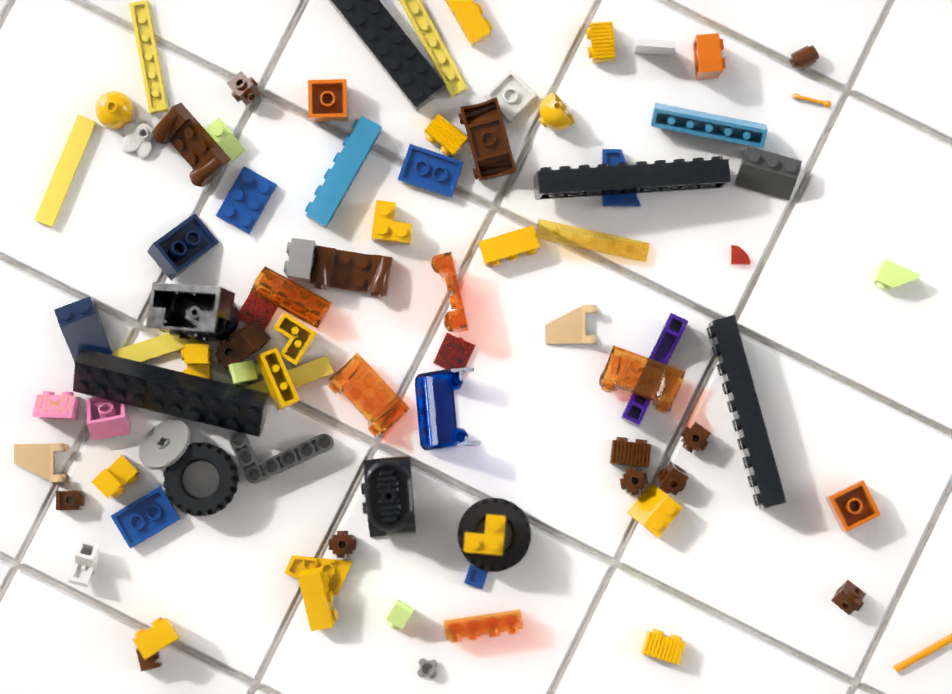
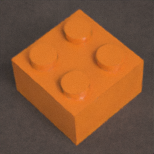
M719 33L696 35L692 43L696 80L719 78L721 73H723V69H725V58L721 57V51L724 49L723 38L720 39Z
M346 79L308 80V113L310 122L348 121Z
M860 480L825 497L842 532H848L881 515L864 480Z

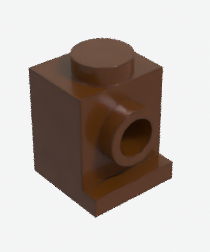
M56 491V510H82V506H85V494H82V491ZM68 497L73 498L72 504L67 503Z
M136 649L141 672L163 666L162 662L158 663L157 659H160L159 651L144 659L139 649Z

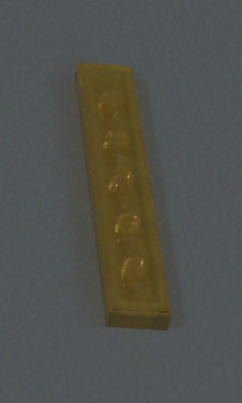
M542 219L538 220L535 234L536 239L646 262L650 245L647 242Z

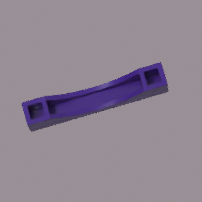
M673 313L669 314L621 415V419L636 426L640 425L688 320Z

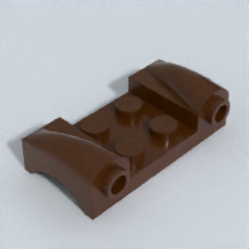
M497 97L482 103L460 107L461 113L458 116L461 125L465 124L476 168H473L475 179L484 182L517 173Z
M182 103L172 106L152 131L153 138L157 143L167 144L170 142L193 168L189 176L195 186L204 187L211 183L218 171L231 160Z
M317 245L311 285H314V288L325 290L326 287L368 293L371 294V297L382 298V296H387L393 258Z

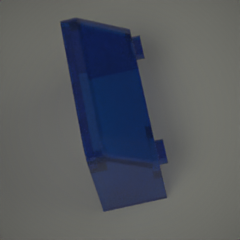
M450 368L421 373L416 376L415 394L419 439L423 450L481 445V441L468 442L467 432L463 428H457L454 390L461 388L463 384L462 374L474 372V368Z

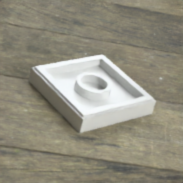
M638 38L634 53L672 56L676 42Z
M510 69L484 94V97L487 100L497 97L501 114L511 123L537 97V94Z

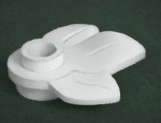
M136 123L126 124L121 129L126 135L122 141V150L125 152L136 150L139 157L144 159L152 150V126L147 123L140 125ZM143 129L146 131V136L141 134Z

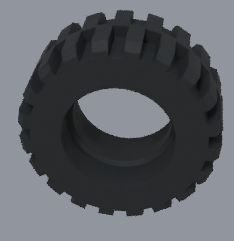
M205 442L191 443L183 455L176 462L166 467V470L163 472V487L167 492L165 494L172 501V504L184 513L194 516L216 514V512L226 508L234 499L233 496L237 492V484L239 482L238 469L232 457L222 448ZM197 461L209 462L216 468L219 474V484L216 490L207 497L199 498L191 495L183 484L185 470L189 465Z
M487 498L476 502L463 514L458 526L457 537L461 552L471 564L485 571L499 572L512 568L526 555L531 542V528L528 518L517 505L502 498ZM486 514L506 516V521L511 526L513 536L510 545L503 551V555L463 552L465 532L476 533L478 525L486 519Z

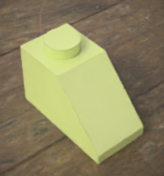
M220 118L205 129L231 158V162L245 151V148Z
M884 259L873 282L877 284L876 287L887 291V289L891 290L918 279L920 274Z
M253 360L229 365L235 385L239 386L259 380L258 375L261 374L258 363L255 364Z
M398 599L385 619L389 621L387 625L396 631L398 628L402 630L415 609Z

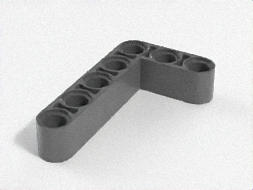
M235 431L229 438L230 445L245 478L253 484L263 482L331 450L334 446V440L330 435L320 434L259 463L245 433ZM235 436H243L244 441L241 445H235ZM323 437H327L330 440V445L327 448L320 446V440ZM306 445H310L313 450L309 456H304L302 453V449ZM245 452H249L252 456L251 461L248 463L242 461V455ZM289 453L295 456V461L292 464L285 462V456ZM276 462L277 470L269 472L267 469L268 463ZM252 470H258L260 473V477L255 481L250 478Z

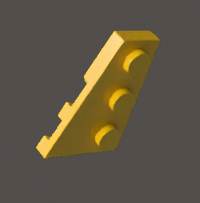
M292 555L284 573L298 579L297 576L302 570L324 567V571L329 575V591H332L333 595L338 596L353 561Z

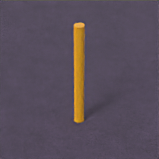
M952 634L894 665L893 668L896 673L952 643Z

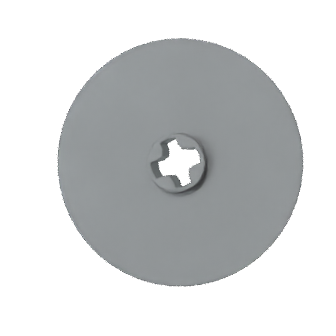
M173 419L162 422L154 427L146 435L139 449V458L142 464L149 469L159 470L176 462L189 445L191 434L188 426L180 420Z

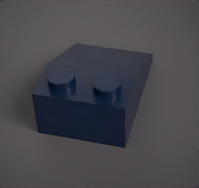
M194 213L155 241L147 252L172 281L214 248L219 241Z
M91 296L54 309L74 362L82 348L109 355L113 354L96 303Z

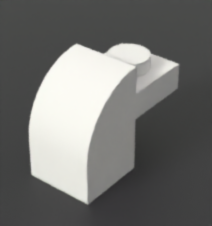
M80 539L75 553V563L68 579L69 583L88 587L98 562V543Z

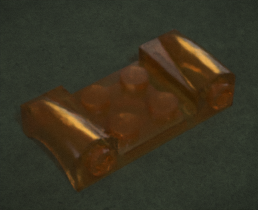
M452 253L435 255L431 260L430 266L434 272L440 274L441 278L446 277L447 291L451 290L452 292L449 300L453 311L445 314L444 327L453 334L467 331L468 325Z
M613 345L607 364L599 378V385L603 391L608 393L617 391L620 388L652 400L657 411L666 413V411L672 410L683 383L685 371Z
M358 353L328 380L330 383L328 385L329 389L334 394H343L368 421V430L374 436L378 435L381 437L410 409Z

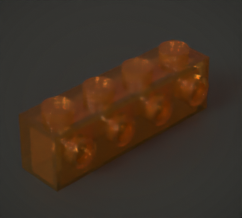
M266 266L255 279L250 291L317 329L327 316L332 302Z
M520 609L443 620L446 640H450V643L461 642L464 637H469L470 640L481 639V635L488 634L489 637L500 636V632L508 631V634L520 633L519 629H523Z

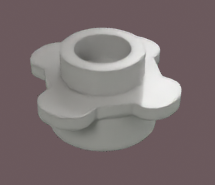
M421 658L419 660L418 676L435 678L437 661L435 659L430 661Z

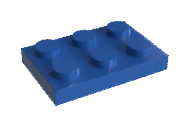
M410 144L398 176V181L452 199L464 162Z
M243 166L219 208L216 217L250 235L278 185Z
M162 486L111 515L130 549L181 519L166 496Z

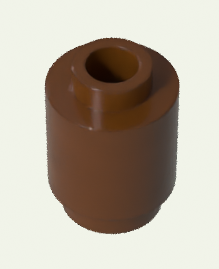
M807 45L792 53L789 61L794 69L797 68L800 71L815 63L819 59V54L813 45Z

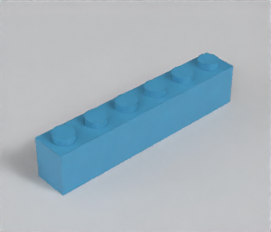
M660 103L654 104L651 118L652 127L758 148H764L768 131L767 124Z
M361 116L360 120H355L351 128L353 129L351 136H346L342 144L344 146L341 153L337 152L333 159L334 166L332 169L328 168L323 177L326 180L322 186L319 185L314 193L316 195L314 201H310L305 208V212H307L306 217L325 228L330 224L382 132V126L364 116Z

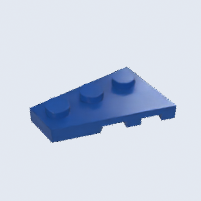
M602 149V164L608 163L609 166H617V163L626 162L622 149ZM636 194L602 196V207L641 206Z

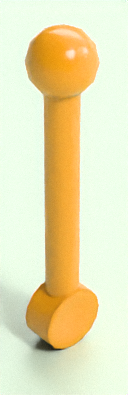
M795 93L792 96L794 99L822 104L827 108L831 106V101L817 100Z

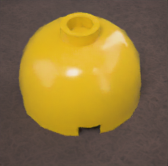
M110 91L103 94L97 101L96 116L106 128L122 129L133 120L134 105L124 93Z
M552 92L542 100L539 106V113L541 115L539 120L545 128L548 126L552 130L560 131L573 125L575 120L571 113L568 114L567 106L556 93Z

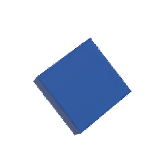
M470 565L464 583L482 589L488 571Z

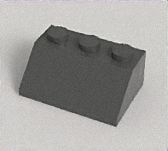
M746 146L734 185L790 200L802 161Z

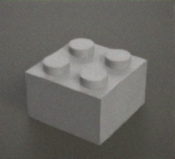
M292 238L291 242H288L286 253H288L289 259L284 263L283 272H285L289 280L311 283L317 247L315 241Z

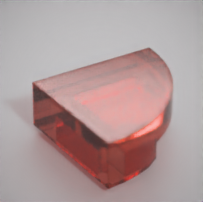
M731 245V265H750V258L747 253L739 246Z

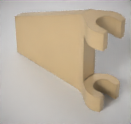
M583 305L546 324L545 344H597V335L586 336V313L596 314L597 305Z
M14 444V464L50 482H67V474H55V451H67V444Z

